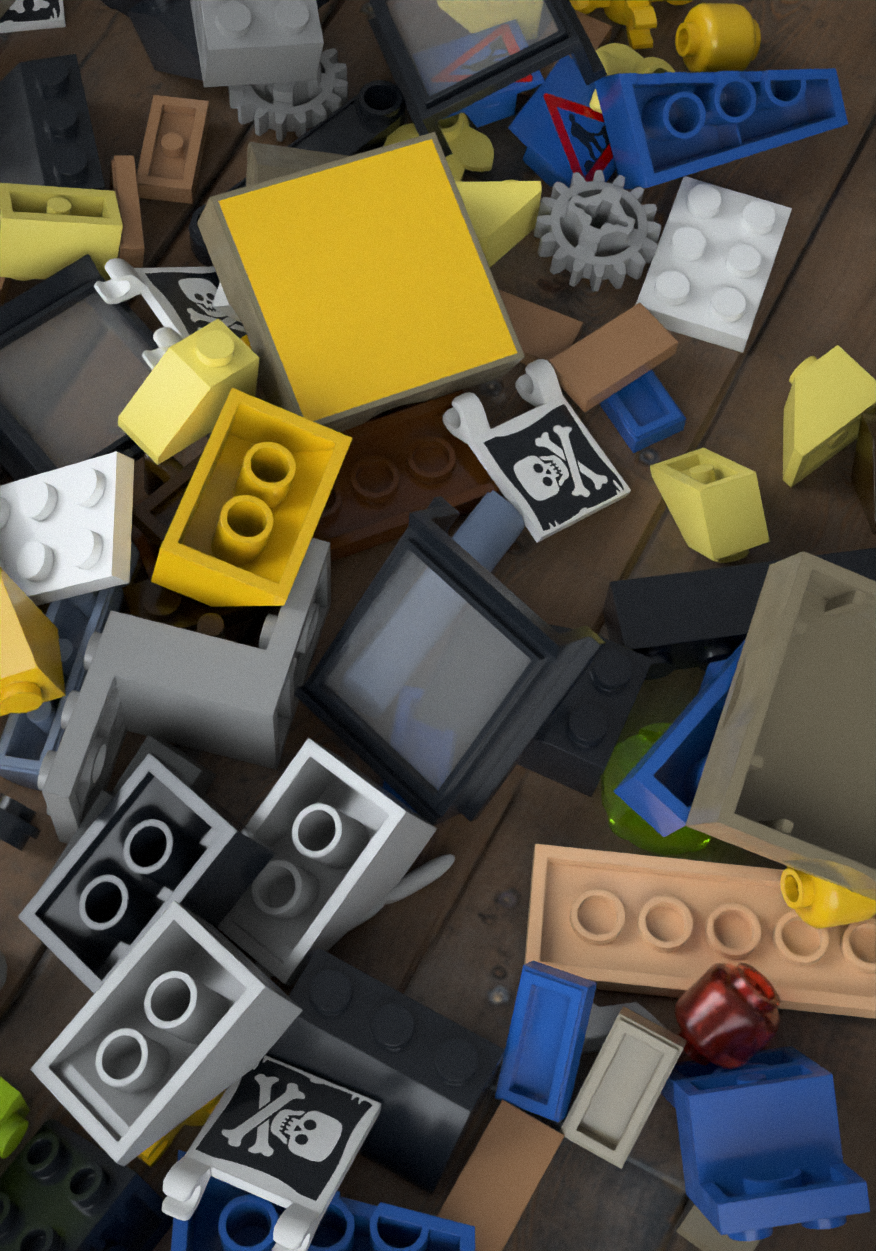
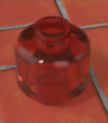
M715 963L675 1004V1017L681 1029L678 1036L687 1040L683 1050L694 1061L705 1066L712 1062L725 1069H736L746 1064L774 1037L780 1027V1016L777 1007L781 1001L774 986L761 972L749 964L739 963L737 966H734L730 963Z

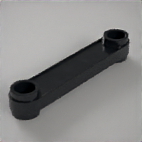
M371 81L360 89L358 95L287 147L348 156L380 148L385 144L387 137L404 125L406 105L403 101L402 92L397 85L390 81ZM246 177L228 191L246 187ZM204 204L198 207L192 215L189 224V238L191 250L197 260L206 267H211L214 265L197 225L206 206Z

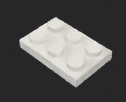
M684 176L636 305L641 303L667 330L743 353L792 208Z
M113 452L0 485V567L36 606L130 583L134 459L119 452Z

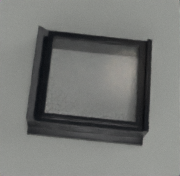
M369 0L376 17L368 20L395 83L402 92L403 101L419 136L435 132L445 157L453 153L439 125V120L570 54L586 86L607 76L605 68L569 0Z
M89 254L0 306V467L13 482L113 452H119L134 459V462L144 456V451L118 426V416L152 372L142 357V353L145 350H155L159 346L153 339L154 334L125 301L118 304H107L101 298L94 285L97 281L105 282L106 280L100 275ZM212 432L206 435L208 439L210 438Z
M441 496L434 497L427 509L409 512L408 528L305 684L299 686L294 693L304 705L433 826L459 814L464 815L470 822L480 816L606 644L586 625L558 634L447 534L459 512Z

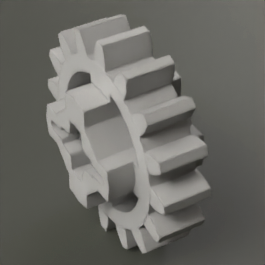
M335 48L327 49L321 54L316 80L228 86L230 107L238 109V121L241 124L254 121L255 134L258 136L266 133L268 129H272L276 132L277 141L283 142L287 132H295L299 138L307 132L308 128L324 121L330 114L348 102L347 66L344 63H338V51Z
M596 170L593 181L586 182L579 172L573 173L570 188L558 181L553 184L551 198L543 197L541 200L534 229V237L540 238L537 251L539 257L553 256L550 272L554 275L562 272L564 269L571 272L569 285L573 287L582 278L590 279L592 291H599L601 282L605 279H609L615 289L622 288L626 274L636 280L639 279L645 263L651 264L661 231V224L653 222L657 211L656 205H641L645 190L642 187L635 188L630 192L623 189L625 177L619 175L613 183L605 182L602 170Z

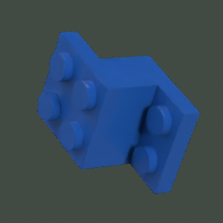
M793 1046L675 1064L661 1094L676 1109L686 1195L720 1235L728 1234L730 1239L737 1241H755L771 1236L773 1234V1227L801 1223L803 1227L809 1229H831L844 1225L847 1222V1215L870 1212L867 1181L843 1162L832 1073Z

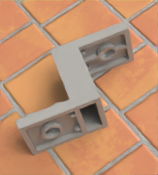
M311 539L285 605L281 606L278 616L268 614L260 635L259 648L110 611L103 632L95 631L87 644L84 656V669L88 672L81 690H72L65 701L61 716V728L65 732L58 750H49L46 753L39 770L37 786L43 793L47 805V815L51 816L60 842L67 844L70 842L102 790L107 789L127 731L145 736L150 735L168 742L277 770L299 703V699L294 693L299 686H303L306 682L331 605L330 542Z

